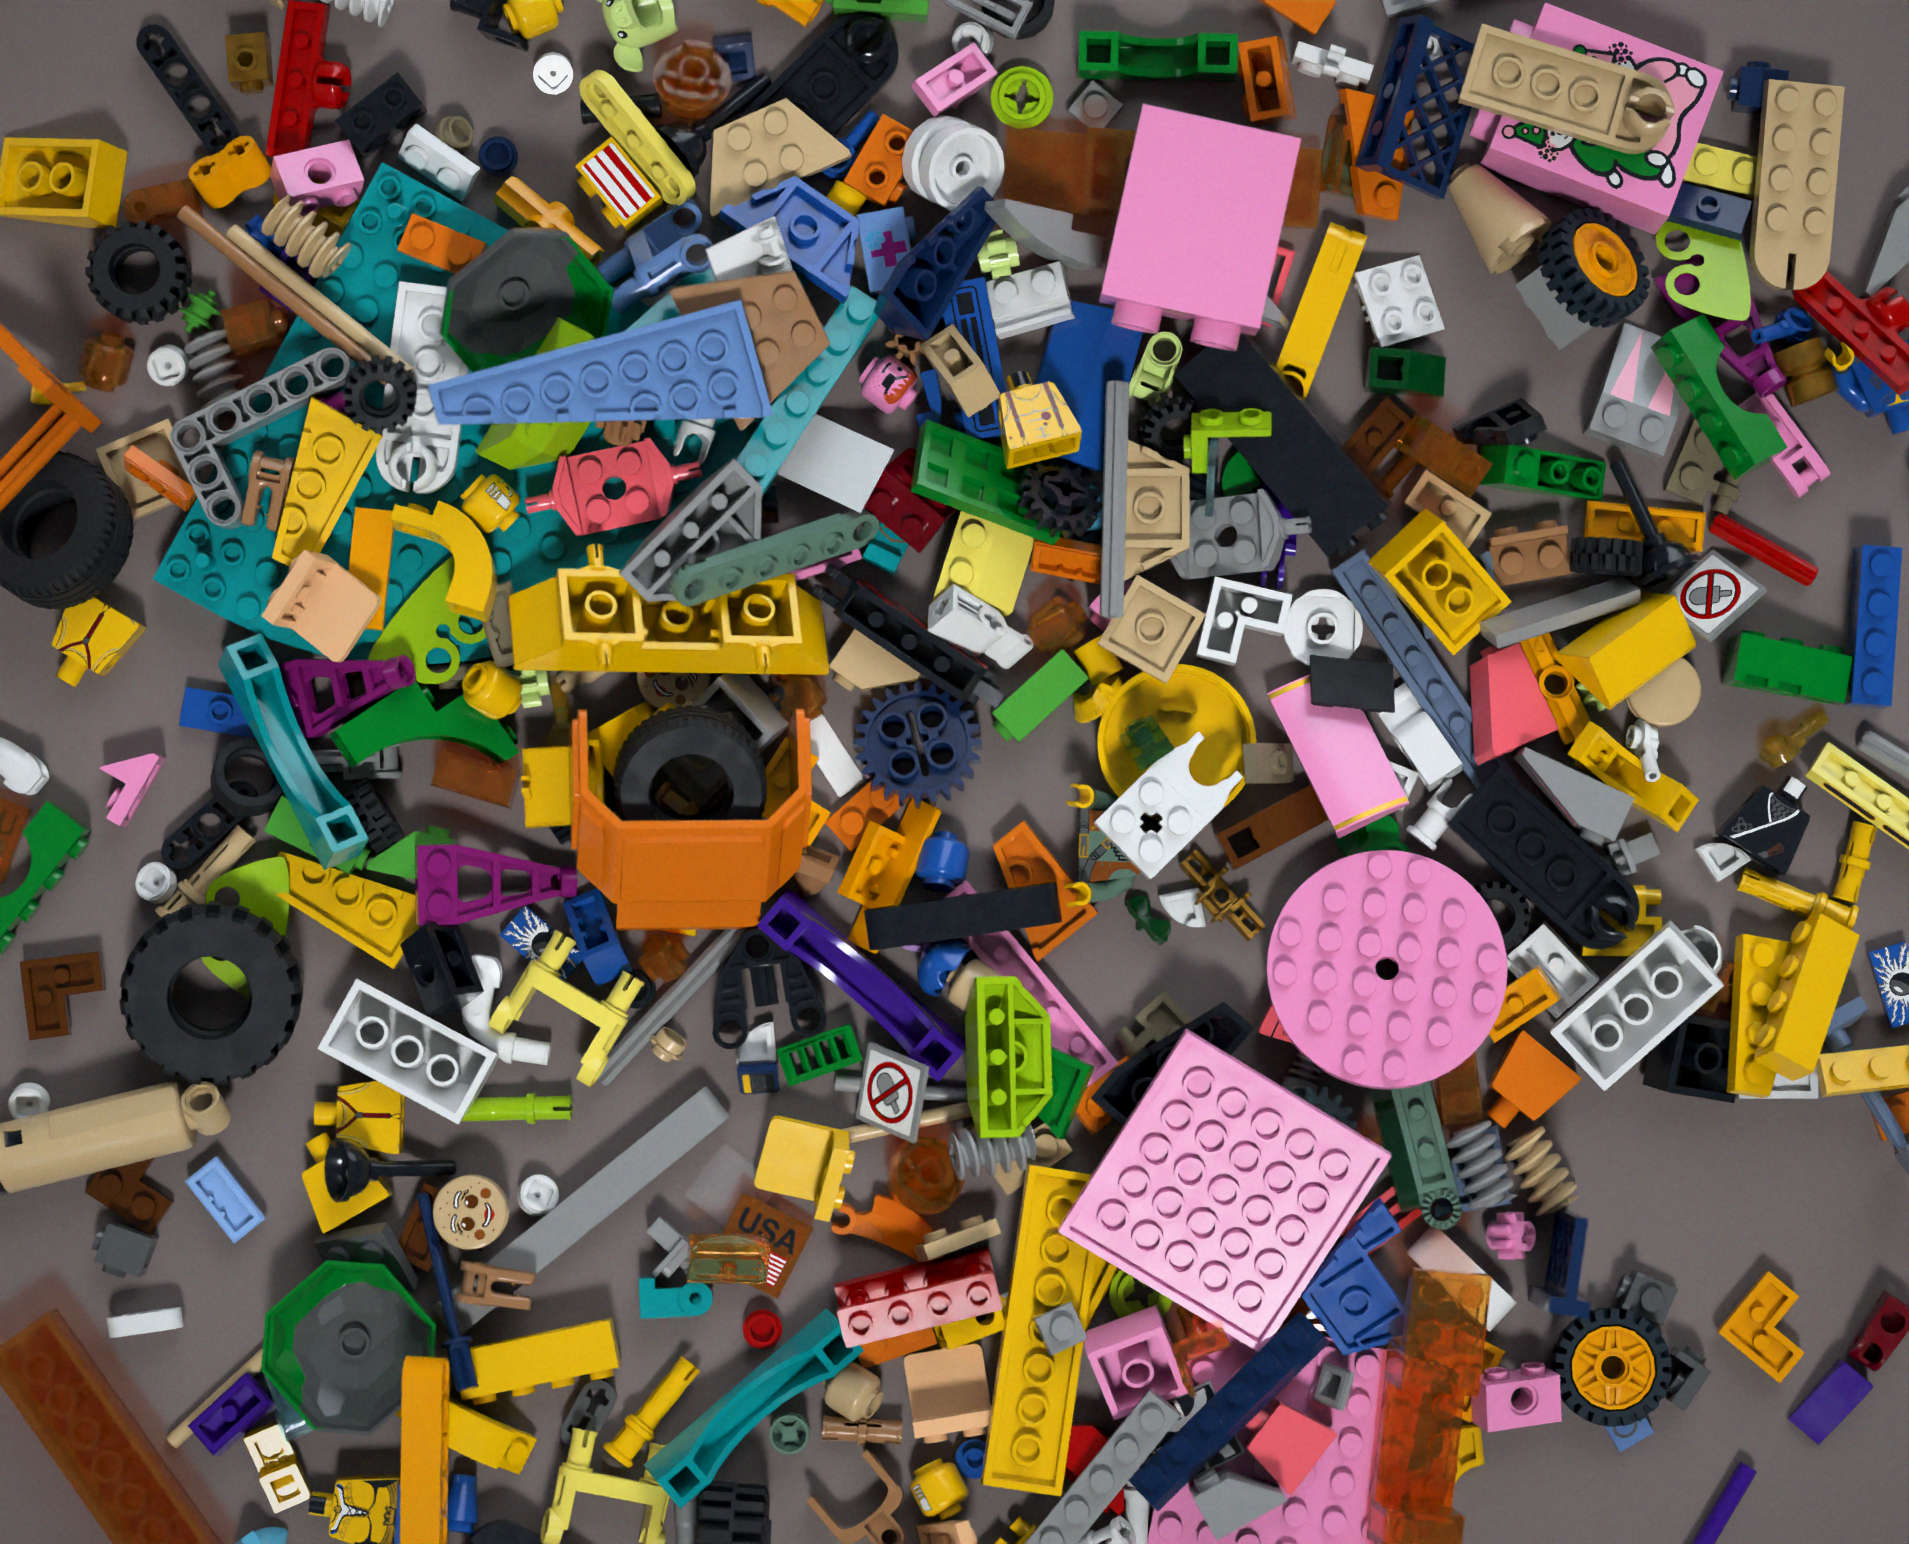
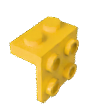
M779 1115L773 1116L769 1122L755 1173V1186L758 1189L814 1201V1219L830 1222L833 1209H840L842 1206L845 1186L840 1184L843 1173L850 1174L854 1163L855 1151L849 1150V1131Z

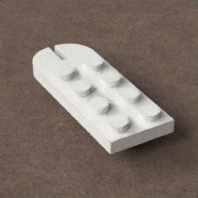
M399 281L390 349L415 368L413 381L417 383V399L412 417H408L407 423L403 427L399 424L396 426V431L390 433L388 428L383 429V437L376 449V462L381 475L390 485L400 491L409 493L414 457L421 458L418 479L414 481L413 491L417 494H428L444 487L455 473L462 425H438L427 385L469 374L470 369L440 335L446 287ZM390 384L385 385L382 408L390 406L396 399L395 389Z

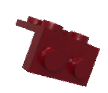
M907 448L885 467L864 508L874 514L881 523L918 553H921L945 521L958 509L910 492L917 450Z

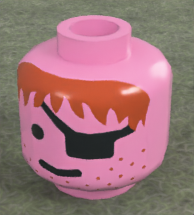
M886 355L882 359L876 356L858 380L863 384L861 395L886 414L895 412L899 407L906 411L919 393V391L913 388L917 382V374L892 355Z

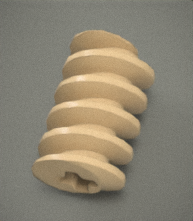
M289 194L269 212L264 219L261 232L266 236L274 235L273 242L278 247L286 245L285 253L290 257L298 255L297 263L302 268L310 266L309 274L312 277L318 278L322 276L326 278L341 265L349 254L352 244L348 242L338 248L336 244L340 234L335 232L329 237L324 236L329 224L324 221L314 227L312 224L317 214L312 211L302 216L301 211L305 203L301 200L290 206L288 203L291 195Z
M1538 1126L1507 1143L1505 1146H1510L1511 1150L1504 1157L1505 1161L1518 1160V1165L1511 1171L1513 1175L1526 1174L1527 1177L1519 1185L1520 1188H1534L1535 1191L1527 1199L1528 1202H1542L1543 1205L1535 1213L1537 1217L1551 1214L1580 1197V1195L1570 1196L1577 1188L1576 1182H1562L1569 1174L1568 1168L1554 1169L1561 1160L1560 1154L1546 1155L1553 1146L1552 1140L1538 1141L1545 1132L1544 1126Z

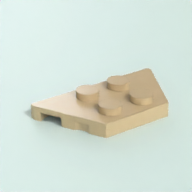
M787 98L782 99L714 130L710 214L713 219L719 217L720 210L728 204H731L733 207L750 200L752 194L763 189H773L780 182L794 176L803 180L852 158V155L848 148Z
M1128 440L1124 581L1190 548L1189 468Z

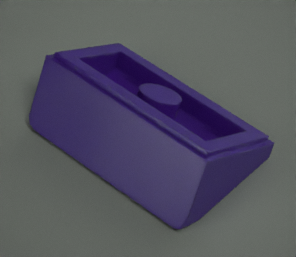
M246 1372L194 1419L188 1427L213 1456H221L275 1407L278 1401L249 1372Z

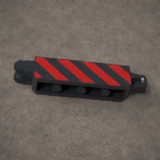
M828 564L825 569L828 576L849 590L843 599L833 594L827 587L815 584L811 592L834 608L835 611L833 613L839 619L955 698L963 702L969 700L973 704H976L979 698H981L996 709L1000 706L1007 692L991 682L996 674L988 669L990 665L978 657L966 654L930 633L927 622L861 577L855 579L834 564Z

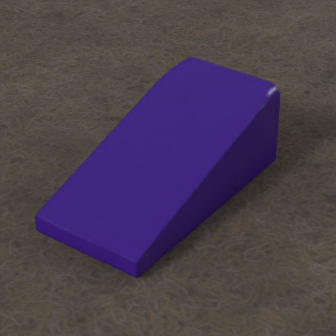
M1838 1359L1787 1419L1819 1445L1866 1397L1874 1386L1848 1363Z

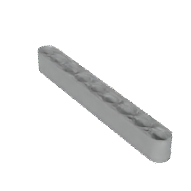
M707 1086L703 1087L487 1263L497 1267L535 1272L537 1274L731 1117L709 1088ZM475 1275L474 1292H477L479 1275ZM499 1281L492 1283L493 1290L511 1294L522 1286L521 1284L512 1286L511 1283ZM461 1283L451 1293L462 1335L496 1306H479L455 1301L456 1293L461 1292ZM440 1300L430 1309L447 1328Z

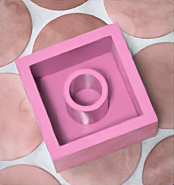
M1157 1305L1085 1331L1088 1338L1084 1340L1086 1354L1114 1420L1128 1416L1150 1388L1166 1401L1189 1393L1183 1368Z

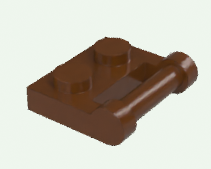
M1385 397L1346 441L1344 446L1390 500L1394 496L1392 491L1426 453L1431 454L1438 443L1390 399ZM1407 433L1415 442L1380 481L1372 472Z

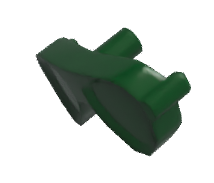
M1147 896L1132 897L1125 902L1128 912L1138 922L1136 930L1142 931L1144 929L1158 945H1162L1168 940V936L1171 933V924L1166 920L1151 918L1150 900Z

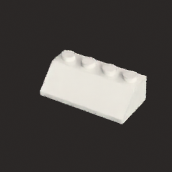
M1669 920L1552 1025L1550 1033L1603 1091H1606L1719 991L1724 984L1699 950Z
M357 978L317 1048L458 1125L481 1092L499 1059L497 1053Z

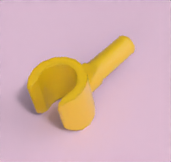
M85 381L63 383L71 392L87 391ZM32 385L31 403L51 405L52 402Z

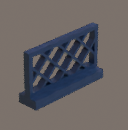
M1424 15L1401 17L1355 166L1367 172L1376 171L1435 199H1444L1471 106L1459 103L1458 109L1450 112L1443 93L1456 87L1457 93L1460 95L1466 74L1461 75L1455 55L1461 52L1472 55L1475 44L1433 25L1434 20ZM1430 36L1438 40L1443 55L1432 61L1426 49ZM1446 61L1453 81L1440 86L1433 67ZM1425 72L1432 92L1419 98L1415 83L1418 75ZM1434 98L1441 118L1429 124L1422 104ZM1414 110L1421 129L1408 135L1404 120L1406 113ZM1444 124L1449 139L1447 145L1439 149L1432 130ZM1423 135L1430 155L1418 161L1411 141ZM1400 147L1403 148L1409 166L1401 171L1391 167L1395 150ZM1432 161L1438 172L1434 186L1426 182L1421 169L1422 166Z
M1563 1209L1555 1211L1544 1287L1530 1285L1528 1301L1548 1313L1588 1319L1591 1302L1577 1294L1589 1219Z

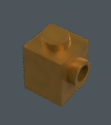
M265 32L225 35L228 80L234 89H240L241 94L264 92V87L274 86L270 39Z

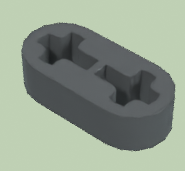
M606 1379L591 1380L582 1388L562 1425L561 1438L567 1447L570 1448L573 1433L569 1430L570 1424L577 1426L584 1416L590 1418L586 1430L598 1432L597 1436L599 1435L617 1399L616 1389L611 1382ZM600 1386L606 1389L604 1396L609 1399L608 1404L600 1403L594 1413L587 1410L592 1402V1397L588 1395L589 1389L596 1391Z

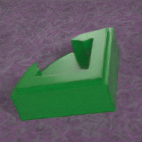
M1239 452L1229 460L1224 469L1221 483L1223 497L1243 495L1261 485L1250 464Z

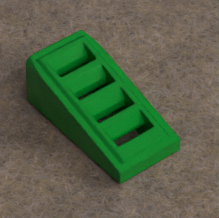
M851 1023L776 1049L789 1087L864 1060ZM839 1035L842 1036L849 1057L841 1059L834 1037ZM825 1040L828 1043L834 1060L833 1063L828 1065L819 1042ZM811 1045L819 1068L814 1070L811 1068L804 1049ZM797 1051L805 1072L797 1075L789 1054Z

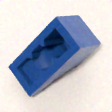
M595 888L563 902L581 958L596 986L598 987L619 978L623 970L628 973L633 972L624 943L618 931H615V924L602 892Z

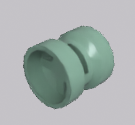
M788 1411L781 1413L775 1418L770 1428L769 1438L771 1444L776 1451L782 1454L793 1455L799 1453L808 1443L810 1426L806 1418L797 1412Z

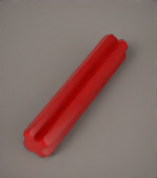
M1718 513L1713 518L1709 526V532L1804 586H1810L1816 578L1818 568L1723 513Z

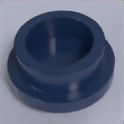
M501 136L491 137L480 147L478 154L479 162L488 174L504 176L512 172L516 167L518 151L509 139Z

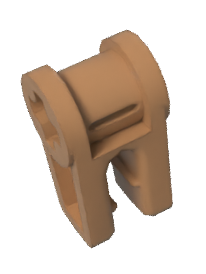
M256 450L254 452L249 469V485L241 524L246 526H255L257 524L260 509L263 508L261 504L264 491L269 487L272 491L269 511L265 514L267 516L266 528L270 531L278 532L296 458L287 457L286 460L265 456L263 451ZM265 469L279 471L280 474L267 473Z
M461 1261L460 1269L464 1270L461 1292L456 1293L455 1301L479 1306L493 1305L531 1310V1297L520 1295L519 1292L511 1294L495 1291L492 1289V1283L499 1281L511 1283L512 1286L515 1284L530 1286L535 1283V1272L502 1268L482 1262ZM475 1275H479L477 1292L473 1291Z

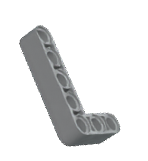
M333 347L323 349L174 424L170 433L171 444L206 516L212 523L224 529L238 528L242 525L241 521L245 501L219 448L310 404L311 396L314 398L320 395L325 397L345 387L346 378L349 377V372L355 365L353 360L344 351ZM334 358L343 359V372L337 377H328L325 371L327 363ZM297 376H306L308 379L306 391L300 395H292L290 392L291 381ZM269 393L272 397V406L264 413H257L254 408L255 399L260 394ZM226 411H234L236 414L234 427L230 430L222 431L218 425L219 417ZM193 428L198 429L200 432L198 445L190 449L185 448L182 441L185 432ZM209 464H215L218 470L217 478L210 484H203L200 479L202 468ZM224 500H232L235 504V513L230 519L220 520L217 514L218 506Z

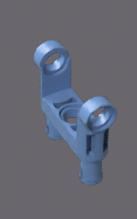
M690 198L680 206L678 204H668L665 213L626 238L627 241L624 242L625 247L597 264L600 273L609 285H613L615 281L636 268L632 278L613 290L611 305L619 315H622L624 311L647 296L650 298L659 296L690 274L703 273L711 268L707 255L699 262H693L686 258L687 249L694 244H702L707 248L713 246L709 238L694 233L701 225L702 214L698 204ZM681 208H689L695 213L693 221L685 226L677 225L673 221L675 212Z

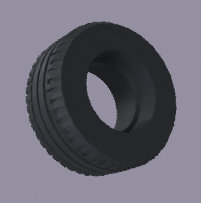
M58 451L0 512V585L32 606L44 607L45 609L53 608L54 610L77 606L103 592L120 573L121 568L127 561L129 549L132 546L133 515L131 514V507L128 505L129 502L120 487L86 459L69 452L63 453ZM76 502L78 511L77 522L69 540L55 553L43 558L32 559L30 551L31 538L39 520L48 511L60 504Z
M686 705V707L676 706L673 709L670 707L666 711H658L656 715L652 714L649 716V719L641 721V724L637 725L633 729L634 731L629 733L627 740H624L622 748L618 752V757H616L613 776L615 805L621 821L761 820L767 800V781L763 759L750 733L745 731V727L738 724L734 718L731 719L729 715L722 714L721 711L716 709L711 710L710 707L702 708L699 705H696V707H692V705ZM686 754H697L713 759L724 768L728 778L727 792L721 801L713 808L694 815H683L669 811L656 801L652 791V781L657 770L672 758Z

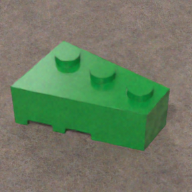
M1741 630V633L1729 638L1721 684L1832 705H1841L1845 703L1853 656L1842 654L1843 648L1838 646L1819 644V648L1816 649L1803 646V640L1780 637V640L1766 638L1764 633Z

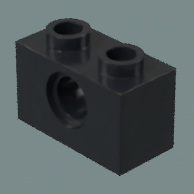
M436 922L426 923L400 944L427 1016L458 1012L484 992L458 924L438 925Z

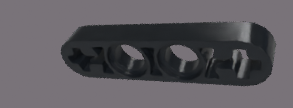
M157 24L143 27L136 38V46L140 54L205 147L213 155L220 152L224 148L221 145L213 146L217 138L212 130L207 127L202 132L201 127L212 124L221 115L222 120L215 121V123L224 134L232 133L228 138V142L240 137L239 131L172 35L164 27ZM151 35H155L158 39L164 36L165 39L162 40L161 46L169 57L174 51L177 52V56L170 57L163 62L154 49L146 50L150 45L148 38ZM163 62L159 68L156 67L157 63ZM176 65H182L188 70V79L180 86H173L167 80L168 71ZM198 97L207 98L211 104L210 112L203 118L193 117L189 111L191 102Z

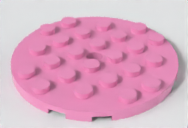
M1392 850L1368 851L1341 858L1325 866L1301 884L1282 909L1271 935L1267 954V986L1270 1001L1283 1031L1299 1052L1322 1068L1324 1072L1339 1080L1366 1088L1404 1089L1422 1085L1425 1082L1448 1074L1472 1056L1493 1028L1504 1001L1507 985V956L1499 925L1491 909L1482 896L1463 877L1447 866L1418 854ZM1386 958L1394 961L1398 967L1397 976L1391 980L1381 979L1375 971L1378 961Z

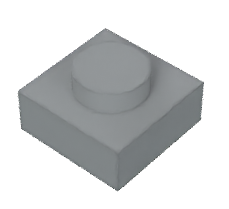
M1092 80L1068 109L1067 113L1098 138L1123 108V104Z
M1067 1302L1033 1318L1049 1355H1054L1088 1339L1072 1302Z

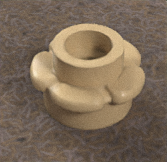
M663 1026L656 1035L650 1036V1040L654 1044L651 1050L658 1058L665 1062H671L672 1059L678 1061L683 1059L682 1054L687 1047V1042L676 1031Z

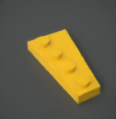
M312 396L272 554L273 559L288 567L304 550L321 552L383 437V434H376L375 430L370 427L368 432L361 429L362 423L358 422L355 425L351 421V417Z
M280 851L277 857H283L288 866L290 894L286 892L275 895L390 968L395 969L404 956L400 944L423 926L416 925L415 895L369 879L348 874L332 867L324 870L320 863Z
M1748 934L1736 936L1727 1093L1757 1098L1769 1097L1777 1073L1753 1060L1758 1046L1755 1040L1759 1030L1766 1023L1770 1012L1767 1009L1768 1001L1778 988L1782 977L1779 975V970L1785 958L1789 956L1793 942Z

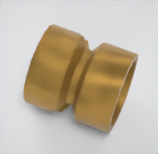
M1820 337L1807 340L1773 354L1777 367L1788 378V383L1784 386L1791 407L1810 402L1839 389L1832 368L1823 366L1826 357L1824 356L1825 350Z

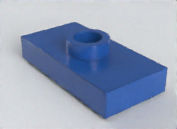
M185 687L179 726L241 737H255L234 695Z

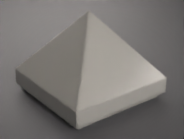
M1324 1362L1313 1400L1344 1411L1352 1393L1355 1373Z

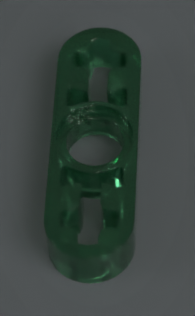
M1393 1098L1373 1102L1382 1146L1392 1156L1387 1166L1399 1211L1404 1213L1420 1209L1419 1196Z

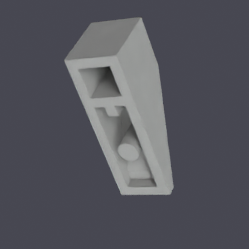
M1909 186L1893 200L1898 207L1888 215L1861 288L1860 299H1866L1875 294L1909 262Z

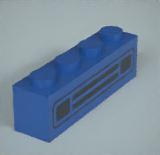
M985 277L962 281L940 320L944 321L945 328L951 324L956 327L984 363L1000 394L1006 392ZM999 398L969 418L960 407L961 412L953 413L956 431L985 442L1001 439L997 415Z
M1861 545L1854 548L1846 655L1853 656L1843 706L1881 709L1892 706L1902 561L1901 547Z

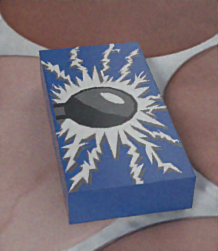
M525 905L499 936L527 960L533 961L534 958L539 959L553 936L555 929ZM576 947L572 948L559 970L560 978L565 981L583 961Z
M1907 941L1866 952L1889 1028L1909 1024V947Z

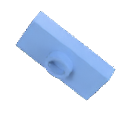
M219 1156L213 1158L185 1181L233 1243L238 1242L267 1219Z

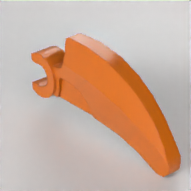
M875 1194L873 1207L869 1211H856L855 1207L851 1204L842 1202L841 1208L837 1211L847 1214L850 1217V1221L847 1224L833 1222L831 1230L839 1235L856 1234L901 1251L919 1263L925 1262L918 1260L914 1246L924 1243L923 1235L934 1231V1229L912 1207L895 1198L881 1194ZM945 1254L931 1260L943 1258Z

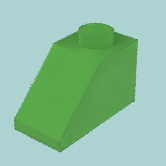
M427 825L425 833L414 831L368 861L367 870L415 879V845L458 844V840L449 838L450 830Z

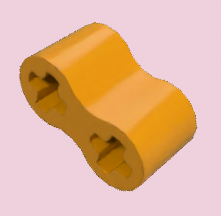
M240 136L229 142L220 152L199 159L192 165L188 174L205 203L210 208L217 209L231 203L243 191L256 188L265 183L270 177L272 167L251 136Z

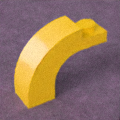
M441 501L437 502L433 515L430 514L431 511L418 504L408 503L407 507L395 504L390 516L395 530L439 543L454 556V575L445 599L450 612L488 622L496 599L497 574L493 557L477 526L464 513Z
M1591 721L1588 722L1584 730L1576 737L1572 748L1568 752V755L1575 760L1574 764L1588 776L1634 797L1635 799L1631 806L1677 833L1699 801L1683 784L1661 772L1659 780L1648 782L1645 779L1640 759L1621 746L1603 728Z
M449 1395V1448L492 1468L497 1469L500 1467L520 1475L537 1439L530 1433L489 1418ZM401 1409L395 1414V1415L398 1416L400 1419H401Z

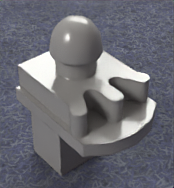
M1652 832L1628 842H1625L1623 838L1615 840V842L1604 847L1607 855L1602 858L1624 877L1637 872L1636 864L1658 856L1661 853Z
M660 1216L646 1232L666 1249L669 1254L651 1275L656 1278L661 1272L669 1278L679 1266L688 1275L691 1252L696 1246ZM694 1258L693 1263H692V1268H701V1267H693L694 1262H696V1261H695V1258Z

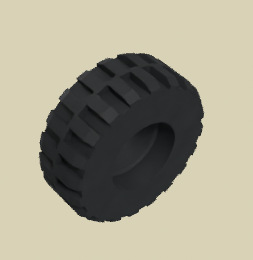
M209 901L208 904L203 905L193 903L182 906L180 910L171 914L167 913L162 916L152 927L144 932L127 959L121 977L120 1011L125 1016L127 1023L125 1029L130 1039L137 1042L141 1048L140 1053L148 1062L153 1060L162 1067L161 1071L171 1077L174 1074L187 1078L186 1082L200 1085L202 1081L214 1082V1085L229 1084L231 1079L241 1077L243 1080L254 1075L256 1070L262 1066L269 1065L290 1040L303 1000V985L300 977L301 968L298 959H295L291 951V944L284 935L281 936L273 928L274 924L264 916L259 918L250 913L249 908L238 904L236 907L223 905V902ZM213 956L228 960L235 964L247 979L250 991L247 1009L236 1022L225 1028L208 1029L197 1026L187 1020L177 1008L174 998V986L177 976L187 964L198 958Z

